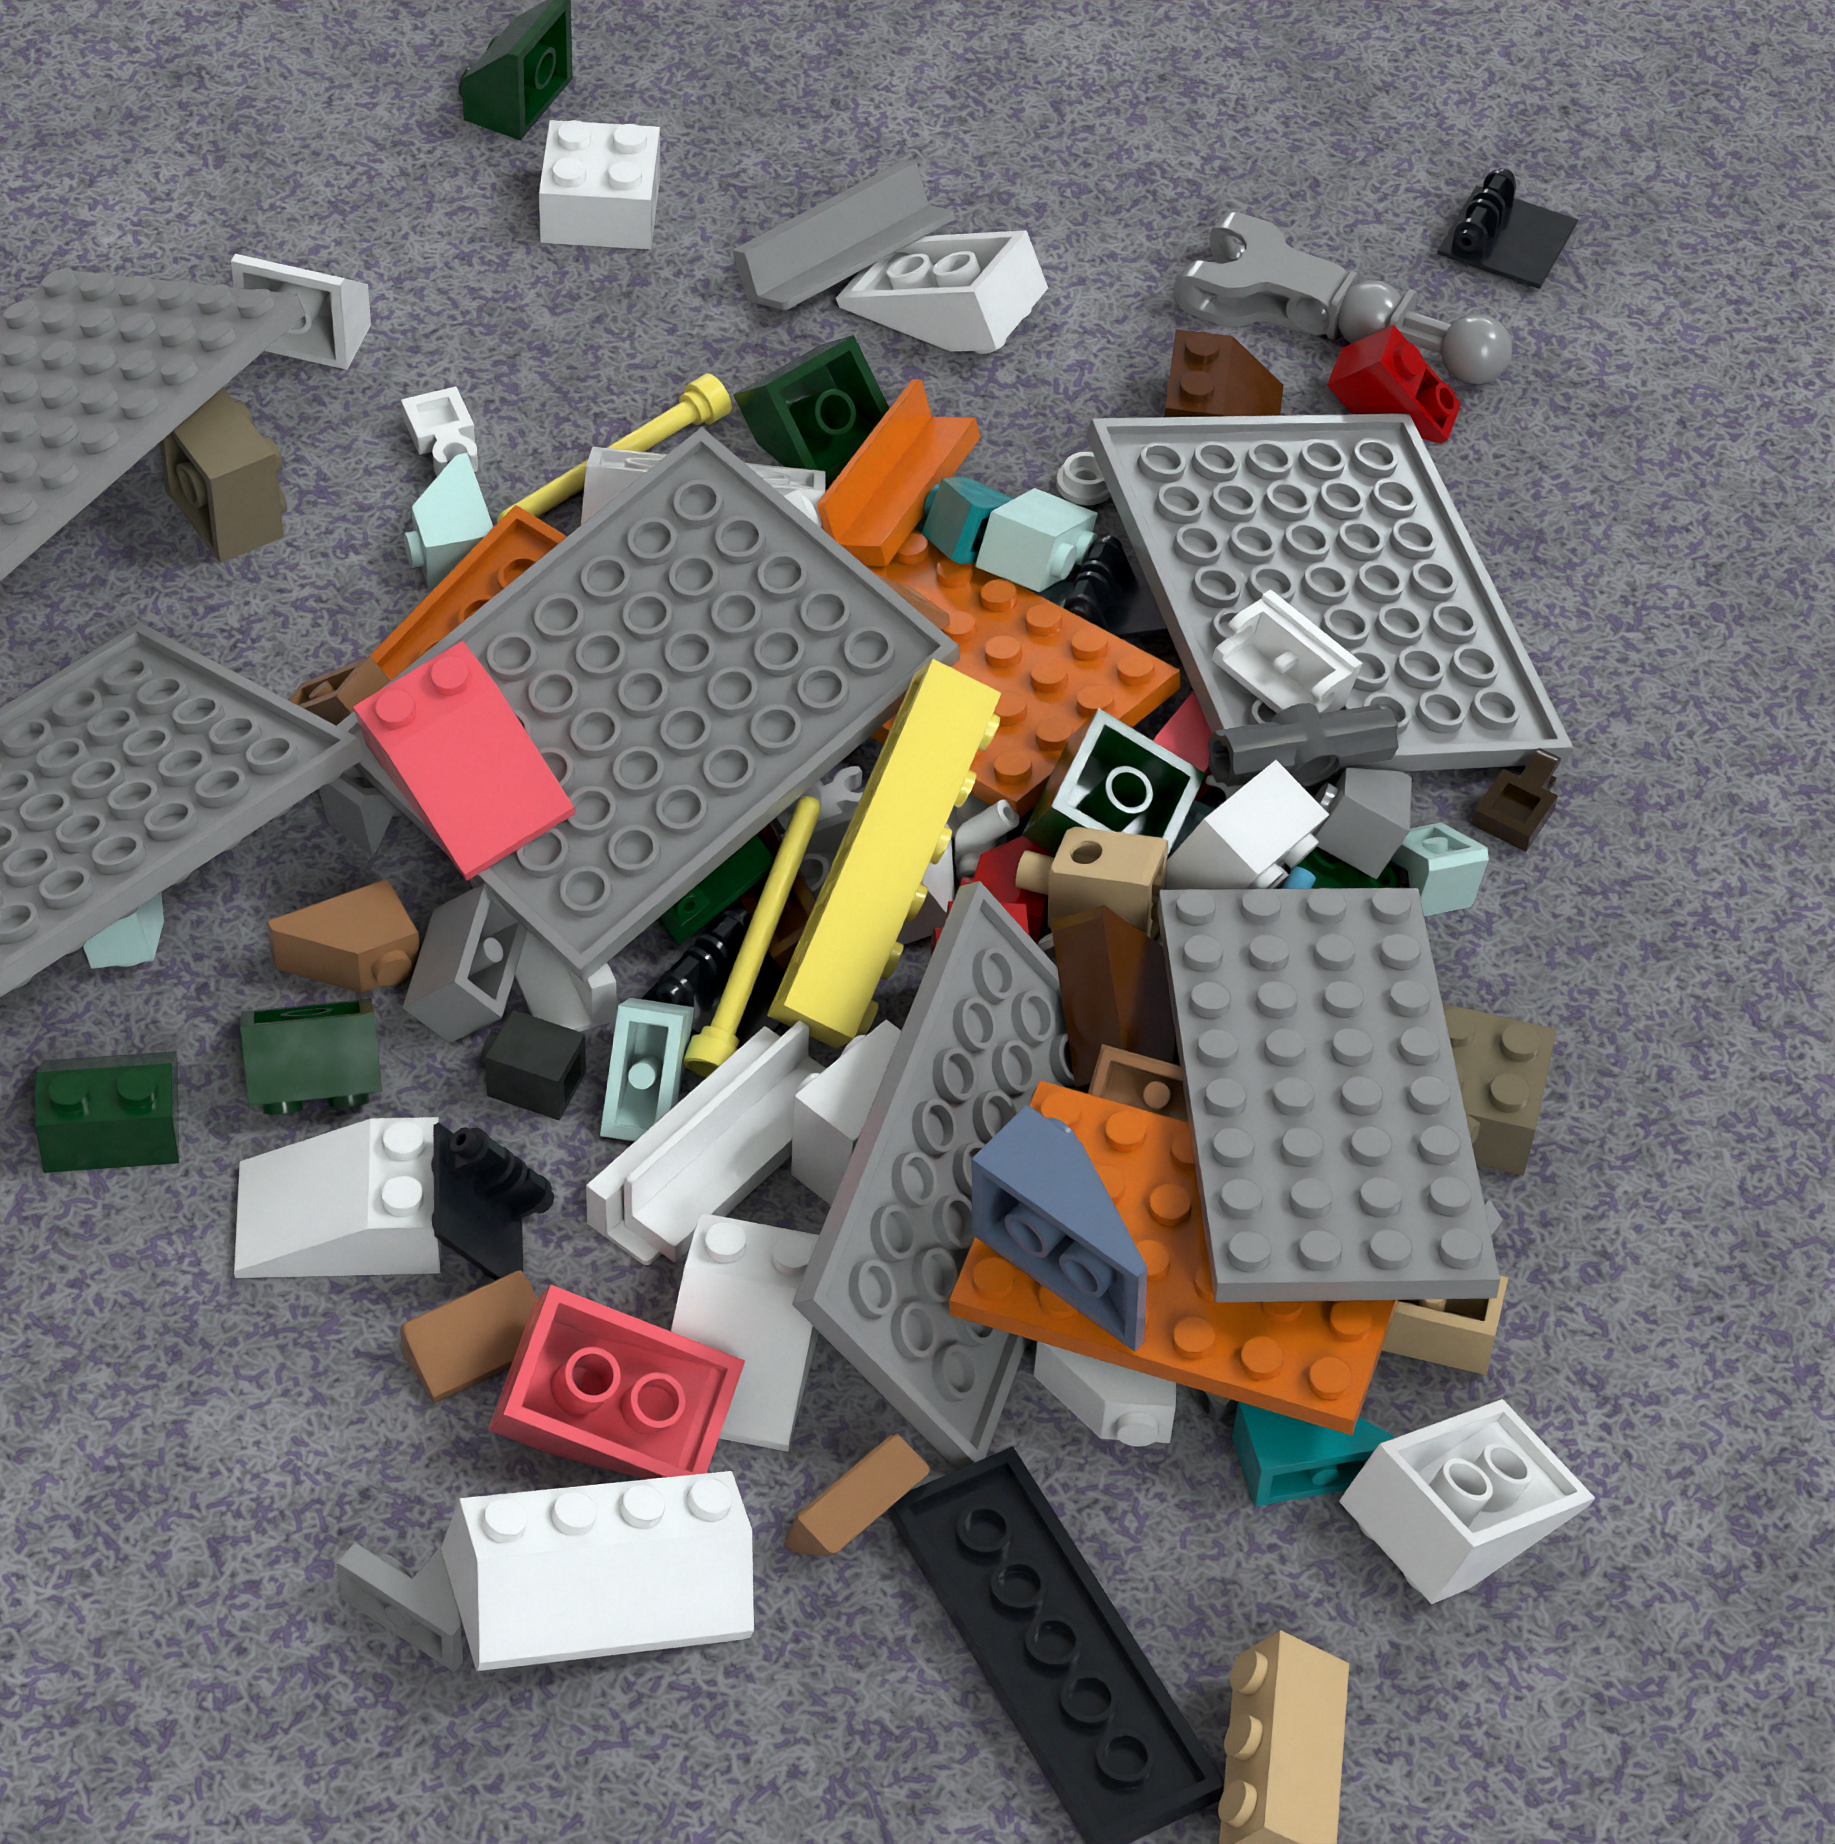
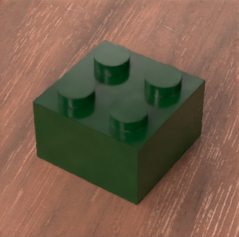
M1098 708L1069 737L1022 836L1055 856L1066 831L1075 826L1152 836L1168 840V856L1206 773Z

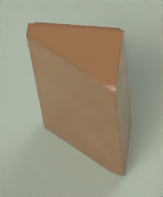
M1102 1044L1088 1094L1188 1123L1182 1082L1183 1067Z
M521 1270L401 1325L402 1354L433 1403L511 1367L533 1304L537 1300L530 1282Z
M898 1433L894 1436L891 1434L796 1515L785 1538L786 1542L784 1545L793 1553L832 1556L838 1553L924 1479L930 1471L928 1464Z

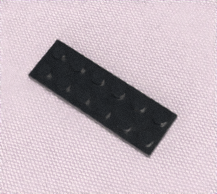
M1013 1446L910 1490L888 1509L889 1518L1086 1844H1129L1220 1801L1224 1792L1223 1778Z

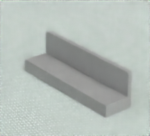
M902 160L733 249L732 252L747 300L764 306L788 310L955 220L953 210L928 204L917 162Z

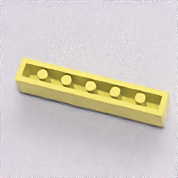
M935 659L929 661L914 674L767 1016L790 1027H793L801 1020L809 1026L810 1037L835 1049L847 1044L855 1036L866 1035L874 1021L879 1003L871 1000L880 978L887 980L900 960L903 944L896 942L904 921L912 922L925 901L928 887L922 885L921 881L929 862L934 865L937 864L950 842L952 830L945 827L952 808L953 806L960 808L964 804L975 783L976 773L969 770L978 749L984 751L989 746L998 729L1000 717L993 712L1001 696L999 691Z

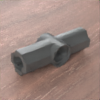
M1301 703L1280 711L1266 723L1214 731L1207 743L1210 757L1208 766L1216 783L1223 782L1227 787L1247 784L1267 766L1277 760L1302 787H1308L1328 779L1339 768L1391 760L1399 748L1397 741L1398 723L1390 708L1382 709L1378 704L1319 714L1315 705Z

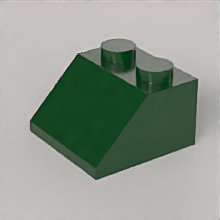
M545 0L514 18L500 36L493 37L487 51L474 66L466 68L460 79L459 95L463 98L464 121L520 141L573 79L571 0Z
M854 335L821 344L733 394L757 444L784 467L825 471V485L837 478L889 410L883 393Z
M372 998L241 1011L240 1031L248 1106L262 1105L263 1114H286L303 1110L302 1100L329 1098L330 1107H353L369 1103V1093L382 1092Z
M177 1051L43 1060L36 1071L35 1128L44 1173L179 1163Z

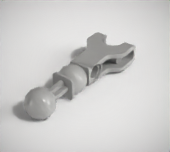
M1229 212L1224 214L1211 229V254L1217 263L1194 261L1186 266L1174 284L1176 301L1184 312L1224 327H1240L1254 322L1265 321L1305 334L1316 336L1326 334L1327 338L1335 340L1341 332L1344 338L1352 344L1389 326L1395 325L1409 343L1442 354L1443 363L1449 373L1464 384L1484 385L1496 380L1507 370L1513 354L1511 335L1506 327L1491 315L1471 313L1459 318L1453 324H1449L1415 313L1416 290L1409 289L1403 298L1397 289L1385 281L1364 280L1358 283L1359 274L1357 272L1351 271L1348 273L1343 267L1333 262L1291 248L1286 243L1283 233L1273 223L1241 213ZM1230 236L1238 238L1243 245L1235 243ZM1194 286L1199 287V288H1201V289H1203V290H1206V291H1208V292L1214 293V294H1216V295H1214V296L1204 295V294H1202L1201 292H1199L1197 289H1195Z

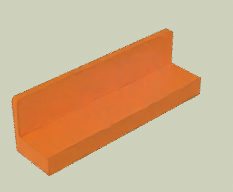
M912 379L818 501L817 509L824 531L865 566H887L924 516V505L932 488L936 484H940L942 478H949L954 475L981 438L976 417H932L922 380Z

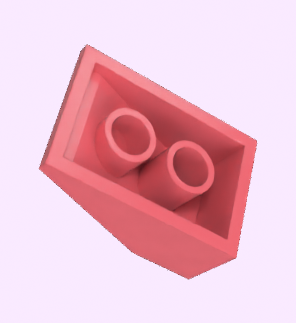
M463 640L353 706L366 746L466 881L576 814L571 801L500 689Z
M550 1285L533 1304L488 1430L552 1455L642 1479L706 1474L745 1360Z

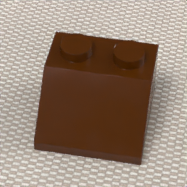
M1176 329L1164 417L1280 416L1283 384L1233 336Z

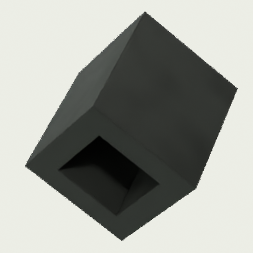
M512 1010L501 1031H492L482 1048L480 1067L486 1069L487 1096L560 1121L586 1074L585 1033Z

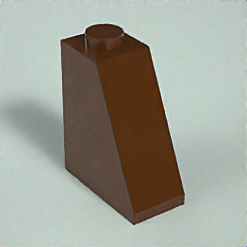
M1105 905L1054 919L1052 936L1075 1087L1088 1094L1102 1044L1173 1064L1176 1035L1163 946Z

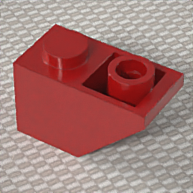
M1395 325L1341 348L1327 383L1329 389L1351 414H1410L1421 438L1440 444L1448 441L1461 406L1452 388L1442 382L1422 358L1418 348L1409 343Z

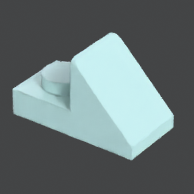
M1443 823L1410 828V832L1390 861L1408 870L1410 888H1418L1424 916L1471 907L1475 901L1489 857L1488 847Z

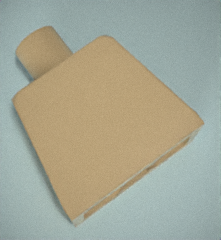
M1075 826L1066 831L1055 857L1027 850L1024 851L1017 869L1016 887L1048 895V927L1051 930L1054 919L1105 905L1156 941L1160 932L1157 912L1159 890H1166L1168 840L1159 837Z

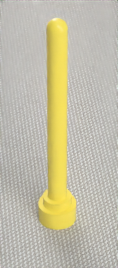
M706 373L685 386L684 394L679 398V404L607 448L645 452L691 423L700 425L704 422L707 425H711L731 412L732 405L729 394L714 375ZM588 459L502 511L498 515L497 523L515 505L538 518L582 491L585 484Z
M812 796L802 797L795 806L710 1026H704L700 1034L692 1036L683 1059L684 1066L701 1077L707 1078L738 1050L739 1039L735 1036V1033L821 812L819 801Z

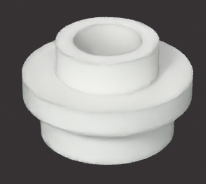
M1078 452L1069 456L1057 473V489L1065 499L1072 503L1095 505L1104 502L1111 496L1093 452Z

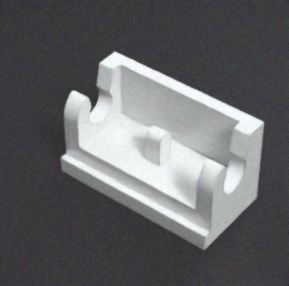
M1272 590L1267 591L1260 600L1239 612L1228 623V627L1236 632V634L1231 638H1227L1215 648L1211 660L1273 711L1279 713L1293 705L1310 703L1315 705L1319 714L1338 711L1345 706L1363 663Z

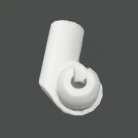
M1002 799L962 823L958 828L955 839L954 862L956 877L960 883L963 877L974 878L980 855L997 847V838L1019 825V815L1015 813L1007 800Z

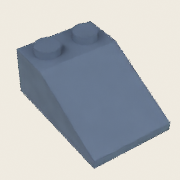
M1026 1104L971 1159L973 1236L1130 1349L1136 1351L1144 1343L1148 1268L1084 1146L1077 1139L1074 1132L1061 1120L1053 1117L1047 1119Z

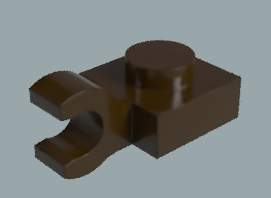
M1538 748L1520 777L1502 769L1475 808L1471 825L1526 852L1555 810L1558 795L1550 792L1556 782V777L1552 776V774L1560 764L1561 758L1542 748Z

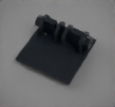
M1506 168L1493 170L1485 177L1483 187L1475 186L1438 248L1437 254L1540 289L1575 229L1578 219L1516 199L1514 174Z
M1104 536L1101 539L1095 540L1089 549V561L1082 565L1079 575L1074 582V591L1067 598L1064 609L1120 639L1132 637L1153 638L1169 633L1139 561L1128 562L1121 542L1113 536Z
M739 907L734 911H724L709 930L695 940L694 945L690 946L683 953V956L660 976L659 981L641 999L694 1007L691 1033L695 1035L700 1034L704 1026H710L750 925L751 914ZM767 950L735 1036L739 1039L737 1049L741 1048L764 1026L776 1032L784 1024L767 1016L785 974L773 959L769 950Z
M439 1122L434 1124V1156L431 1160V1168L434 1175V1212L431 1219L434 1237L495 1281L521 1270L523 1272L522 1218L533 1213L542 1214L550 1209L554 1202V1193L552 1192L550 1181L544 1176L538 1175L531 1168L527 1169L526 1163L523 1160L514 1156L507 1148L500 1146L480 1128L469 1129L463 1127L452 1133Z

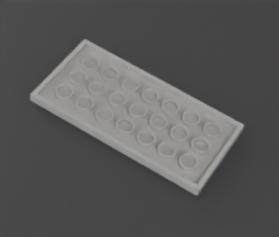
M981 881L959 887L792 1302V1305L956 1470L986 1458L1028 1338L949 1315V1299L975 1238L972 1232L971 1159L1026 1104L1030 1105L1040 1080L1082 1092L1075 1087L1058 969Z
M1418 888L1159 890L1157 912L1180 1066L1183 1067L1182 1082L1214 1301L1279 1302L1497 1298L1500 1275Z

